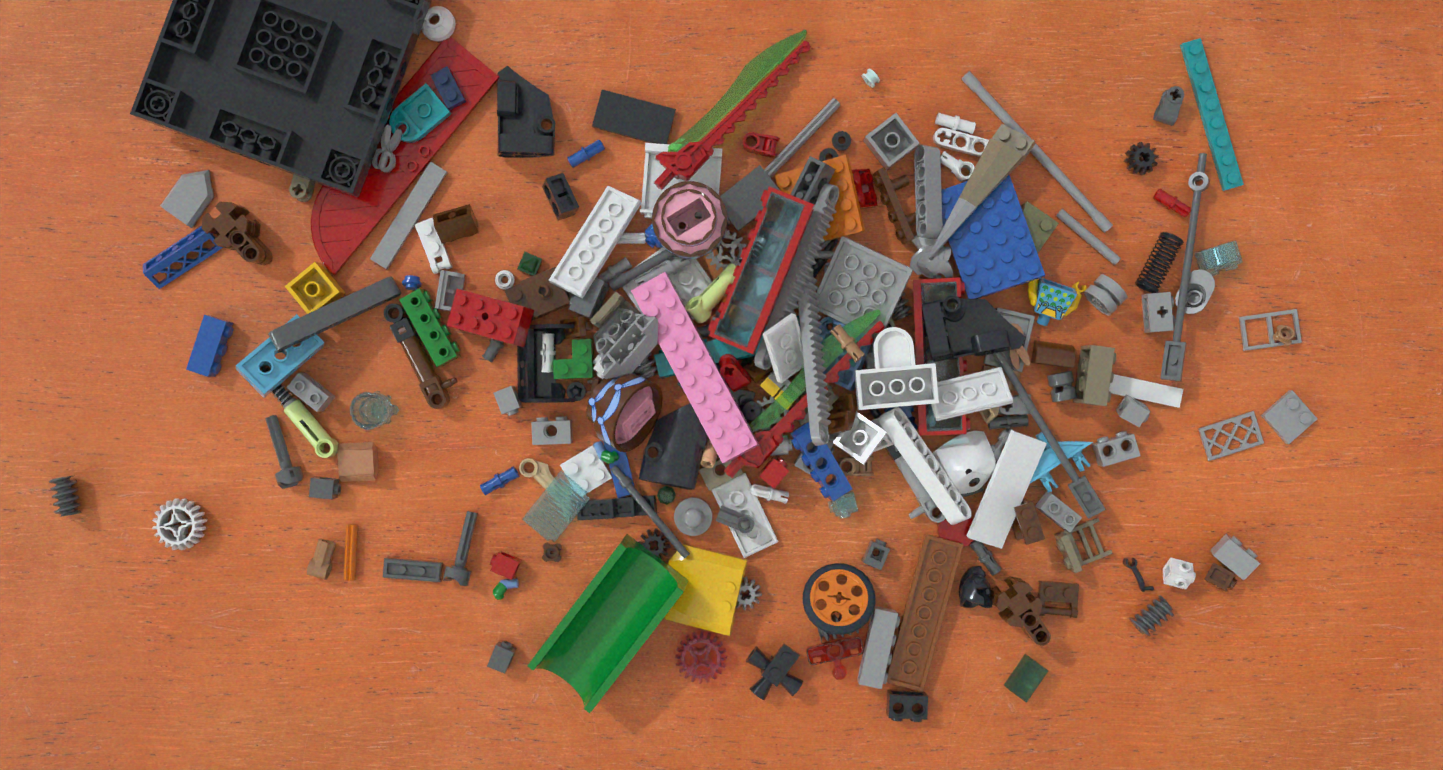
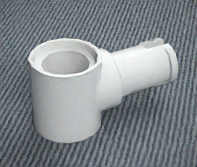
M946 151L940 157L941 163L951 169V172L955 174L959 181L965 182L969 180L975 168L971 162H964L961 159L957 160L946 153ZM962 167L969 170V176L962 175Z

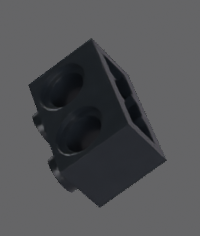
M564 173L546 178L542 188L557 220L560 221L575 215L579 206Z
M887 690L886 714L888 718H891L893 721L910 719L913 722H922V719L927 720L928 695L926 692ZM895 703H902V707L899 710H894L893 705ZM914 704H921V708L918 711L912 710Z

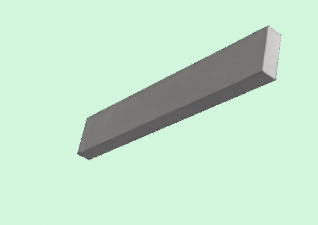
M432 162L428 164L370 258L372 261L388 270L446 177L447 171Z

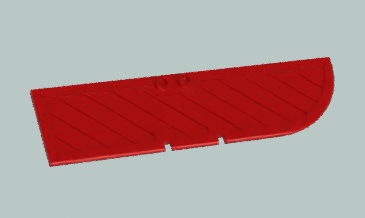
M451 36L437 46L397 94L393 104L394 109L391 111L386 125L390 126L389 122L392 112L425 83L429 85L445 105L431 75L447 66L466 102L450 110L452 114L421 140L414 143H406L400 140L397 148L392 151L396 162L390 172L376 169L371 163L359 198L322 185L316 196L311 214L312 240L321 261L334 276L500 78ZM403 124L400 125L398 129H400L403 134L405 133L407 127ZM380 139V142H379V144H378L377 149H380V148H381V139ZM379 154V156H378V160H377L378 163H379L381 154ZM390 157L388 158V162H387L386 167H387V166L389 165V163H390Z

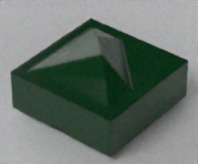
M524 251L517 269L532 276L537 275L543 259Z

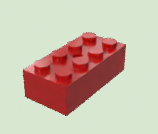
M457 289L447 326L524 347L534 310Z

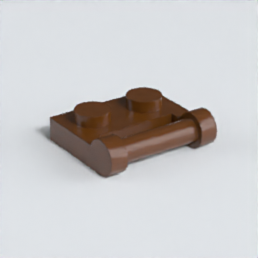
M1039 580L1038 598L1043 603L1039 616L1049 614L1077 618L1079 584ZM1045 601L1070 603V607H1045Z

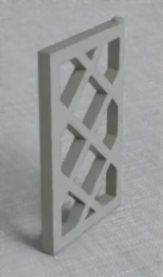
M1254 411L1198 428L1208 461L1264 444ZM1250 416L1252 421L1250 427L1240 423L1243 418ZM1231 422L1235 424L1231 433L1221 429L1225 424ZM1238 426L1248 430L1243 440L1234 436ZM1213 428L1216 431L1210 440L1206 438L1204 431ZM1219 432L1228 436L1224 446L1215 442ZM1253 433L1258 441L1249 444L1247 440L1250 434ZM1232 439L1241 443L1238 448L1228 449ZM1213 445L1222 449L1220 454L1212 456L1210 450Z

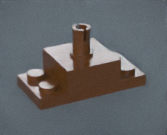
M556 267L522 280L520 284L504 290L509 303L534 310L531 321L569 306L570 300L574 296V294L549 282Z

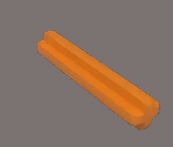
M356 524L346 525L344 580L346 581L355 580L358 529Z

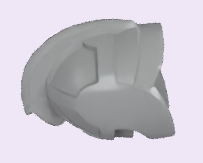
M934 245L925 246L919 249L911 258L910 268L914 269L913 271L917 275L923 274L926 277L938 279L941 278V275L937 274L941 273L946 278L953 277V270L948 261L951 256L950 247L942 246L935 256L929 259L928 256Z

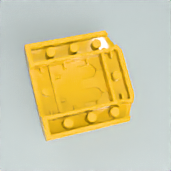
M682 544L690 554L683 558L676 551L669 560L668 565L688 579V583L683 594L666 614L665 619L730 636L748 560Z

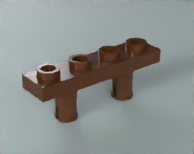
M885 167L873 173V182L879 188L881 201L888 210V218L895 226V235L904 244L914 239L910 226L916 224V212L905 216L895 191L908 186L909 179L906 175L890 180Z

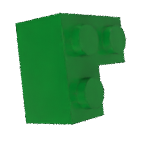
M593 339L572 340V359L553 360L554 379L595 378V371L593 369Z

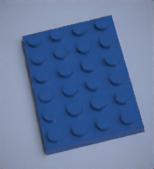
M1008 175L948 239L962 282H964L968 299H979L1045 277L1011 177ZM968 181L941 190L943 227Z

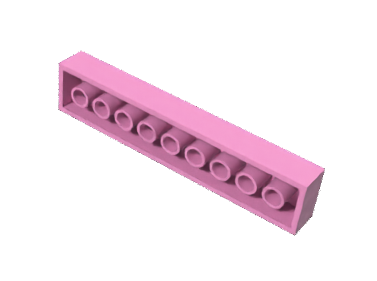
M664 272L631 290L642 313L648 317L653 316L658 319V343L721 462L727 463L759 445L728 385L721 376L720 370L690 314L686 310L669 275Z

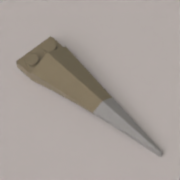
M1004 124L1000 125L986 145L928 256L929 259L935 256L975 209L1025 160L1036 144L1035 140Z

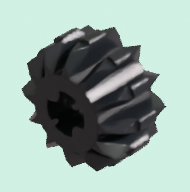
M1143 142L1137 143V146L1134 144L1130 146V150L1125 153L1129 158L1124 160V162L1130 164L1127 166V169L1133 168V174L1139 172L1140 175L1152 172V167L1158 164L1155 159L1159 158V155H1154L1153 153L1156 151V148L1150 149V143L1144 145Z
M658 528L654 529V534L648 529V536L645 534L641 535V538L645 541H639V543L662 560L661 553L665 556L668 555L664 548L669 549L671 547L670 544H664L669 540L662 538L664 536L662 532L660 535H657ZM650 541H658L657 546L659 548L656 549L655 547L652 549Z

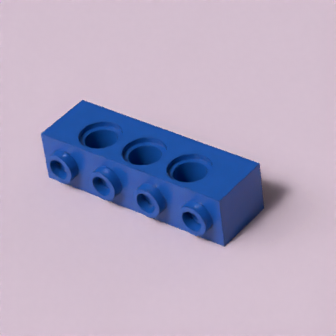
M809 422L790 433L793 437L791 440L796 450L800 449L802 453L801 459L806 466H810L812 470L810 475L815 482H819L821 485L819 490L824 498L828 497L830 500L835 501L852 490L850 483L827 444L821 446L814 445L811 450H807V445L812 442ZM823 458L822 465L817 467L818 459ZM832 474V480L826 482V477Z

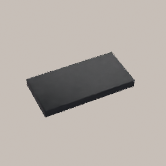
M602 89L592 128L648 143L667 144L676 109Z

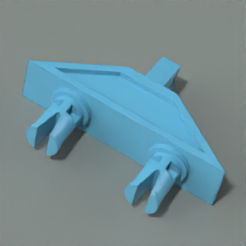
M1040 432L1036 435V438L1047 444L1030 483L1040 479L1049 493L1052 492L1050 484L1054 488H1058L1049 472L1061 464L1043 433ZM1057 441L1066 457L1073 459L1080 472L1085 470L1082 463L1085 467L1091 466L1081 451L1093 442Z

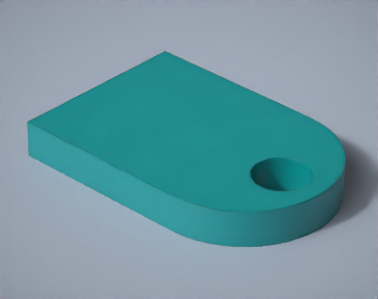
M425 83L392 112L389 124L393 134L400 125H406L407 129L402 134L401 141L414 143L425 137L452 113L429 85Z

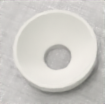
M431 7L428 9L421 30L432 41L446 40L455 30V18L444 7ZM438 15L440 17L439 22L434 25L430 24V18Z

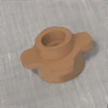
M1278 325L1273 339L1282 342L1285 346L1291 345V339L1296 335L1295 331L1289 326Z

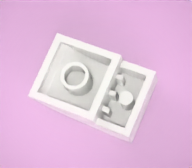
M856 411L851 430L829 435V440L864 465L887 432Z

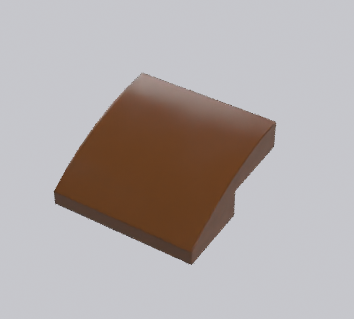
M855 394L841 396L832 404L833 409L828 412L830 416L827 418V420L831 421L828 425L829 435L851 430L857 409V395Z

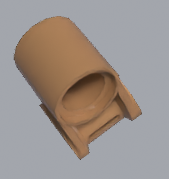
M870 456L864 465L853 457H843L837 461L841 470V466L845 461L850 463V469L845 472L843 471L844 475L874 476L872 472L873 456Z

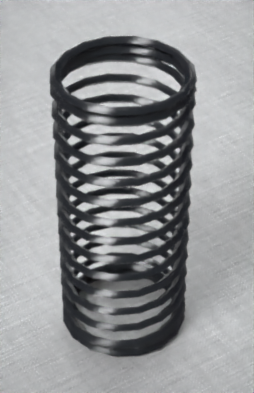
M1161 232L1159 234V239L1156 240L1157 243L1154 244L1155 247L1152 248L1153 251L1150 252L1151 255H1149V259H1147L1141 274H1139V278L1135 282L1139 288L1150 293H1158V288H1161L1159 284H1163L1161 280H1165L1163 276H1167L1166 273L1169 272L1168 269L1171 268L1172 261H1175L1173 257H1177L1175 253H1179L1177 249H1181L1180 246L1184 243L1181 238L1168 232ZM1166 242L1171 243V244H1173V245H1175V246H1177V247L1171 246V245L1167 244ZM1162 250L1168 251V252L1172 253L1173 255L1168 254V253H1166V252H1164V251H1162Z

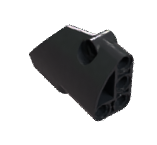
M949 295L943 300L922 303L934 362L969 355L984 356L1020 349L1026 338L986 299L959 298L956 295ZM950 303L958 304L956 309H949L948 305Z

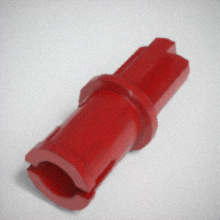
M1161 188L1153 196V199L1165 205L1167 210L1171 209L1183 217H1187L1191 212V208L1179 201L1177 196L1173 197Z

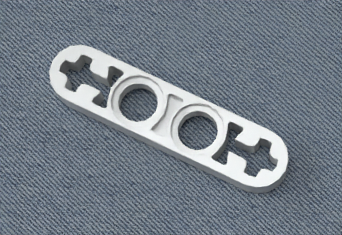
M940 128L933 135V141L937 146L976 157H981L983 152L975 151L974 144L981 142L985 149L989 142L988 139L947 128ZM945 133L944 137L951 138L954 135L951 145L949 144L950 140L945 139L941 142L937 135ZM956 138H964L966 145L958 147L955 143Z

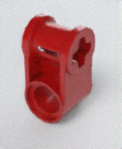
M749 132L743 138L742 147L746 152L776 158L777 154L775 152L780 138L773 135ZM753 138L756 141V145L750 147L747 145L746 140Z
M725 354L720 357V374L733 392L752 383L748 372L733 355Z

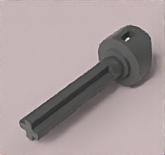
M272 415L265 418L281 468L275 474L277 484L282 489L296 486L302 480L303 473L301 467H292L277 415Z
M467 511L454 562L455 565L446 566L443 581L455 579L460 585L468 586L472 571L467 570L465 565L478 513Z

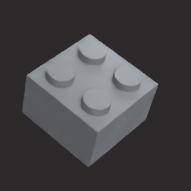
M897 113L871 131L863 140L881 165L885 167L886 171L920 144Z

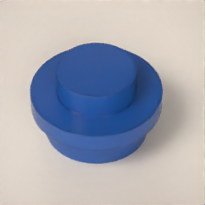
M407 275L402 281V285L407 290L414 291L422 286L420 277Z

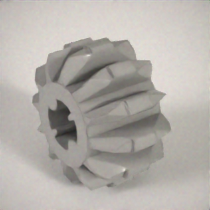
M744 577L736 608L743 604V610H746V605L749 604L750 608L753 609L754 605L752 602L759 604L760 601L756 597L762 596V593L757 591L760 589V585L753 586L755 584L754 579L748 583V577ZM749 590L750 596L742 597L741 591Z

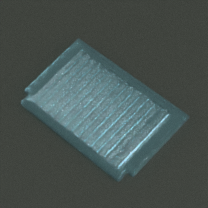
M560 471L522 520L547 541L551 539L555 542L590 500L586 496L588 492L564 472Z

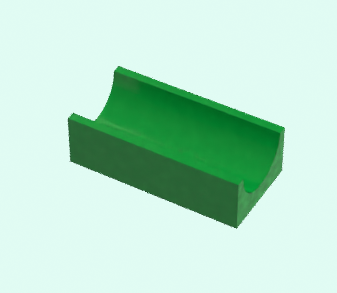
M626 534L527 666L533 671L535 669H545L560 676L578 692L583 700L584 710L591 713L683 594L688 579Z

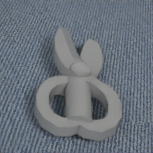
M385 126L381 136V148L376 150L372 161L374 168L381 169L383 172H390L394 168L396 159L392 151L400 143L402 136L400 129H397L391 138V126ZM379 154H381V157H380V160H379V163H378V161H377V160H378V156H379ZM390 157V163H389V165L386 167L387 162H388V158Z

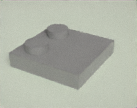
M1293 390L1286 392L1261 415L1285 444H1290L1317 420V417Z

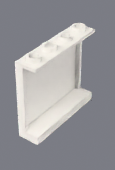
M645 143V164L640 213L644 215V218L652 219L654 205L667 188L676 183L684 182V180L673 178L663 190L658 189L654 181L666 169L656 160V155L661 152H678L684 146ZM713 148V155L709 157L706 163L689 181L703 183L719 195L722 149ZM696 213L695 218L701 219L702 213Z

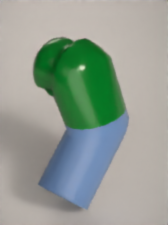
M602 441L593 444L601 461L609 464L618 461V453L605 450Z
M518 578L500 580L493 589L495 599H503L507 589L519 588Z

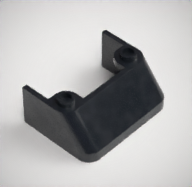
M574 324L530 325L524 347L517 346L518 398L521 402H575V398H564L565 388L561 383H556L554 372H541L542 355H540L542 350V333L555 334L554 351H556V345H560L565 338L564 329L574 328Z

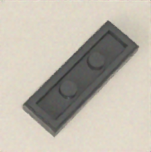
M384 558L383 578L441 582L443 562Z

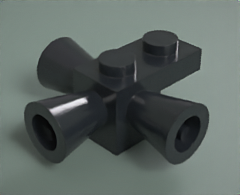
M783 643L774 656L771 655L768 659L756 646L747 657L746 662L760 668L763 677L750 687V690L757 697L765 700L772 684L777 687L780 683L791 696H794L800 689L803 680L787 672L799 658L800 654Z

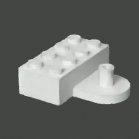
M890 327L881 331L876 336L873 344L875 369L854 371L858 410L939 403L936 364L915 365L913 340L905 330Z

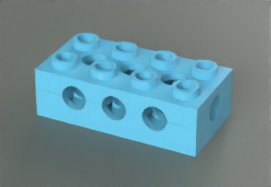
M296 314V315H295L292 319H290L287 323H289V322H291V321H293V320H295V319H298V318H300V317ZM315 335L300 342L301 345L298 347L291 346L277 352L269 337L236 365V370L265 398L324 347V341L318 335ZM277 353H283L286 357L282 360H279L275 357V355ZM266 365L269 366L271 370L267 373H264L260 371V367Z

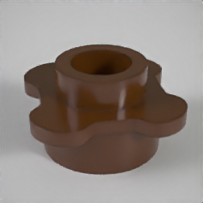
M547 542L543 545L544 555L542 559L544 561L554 560L559 562L561 560L560 550L562 546L560 543L550 544Z

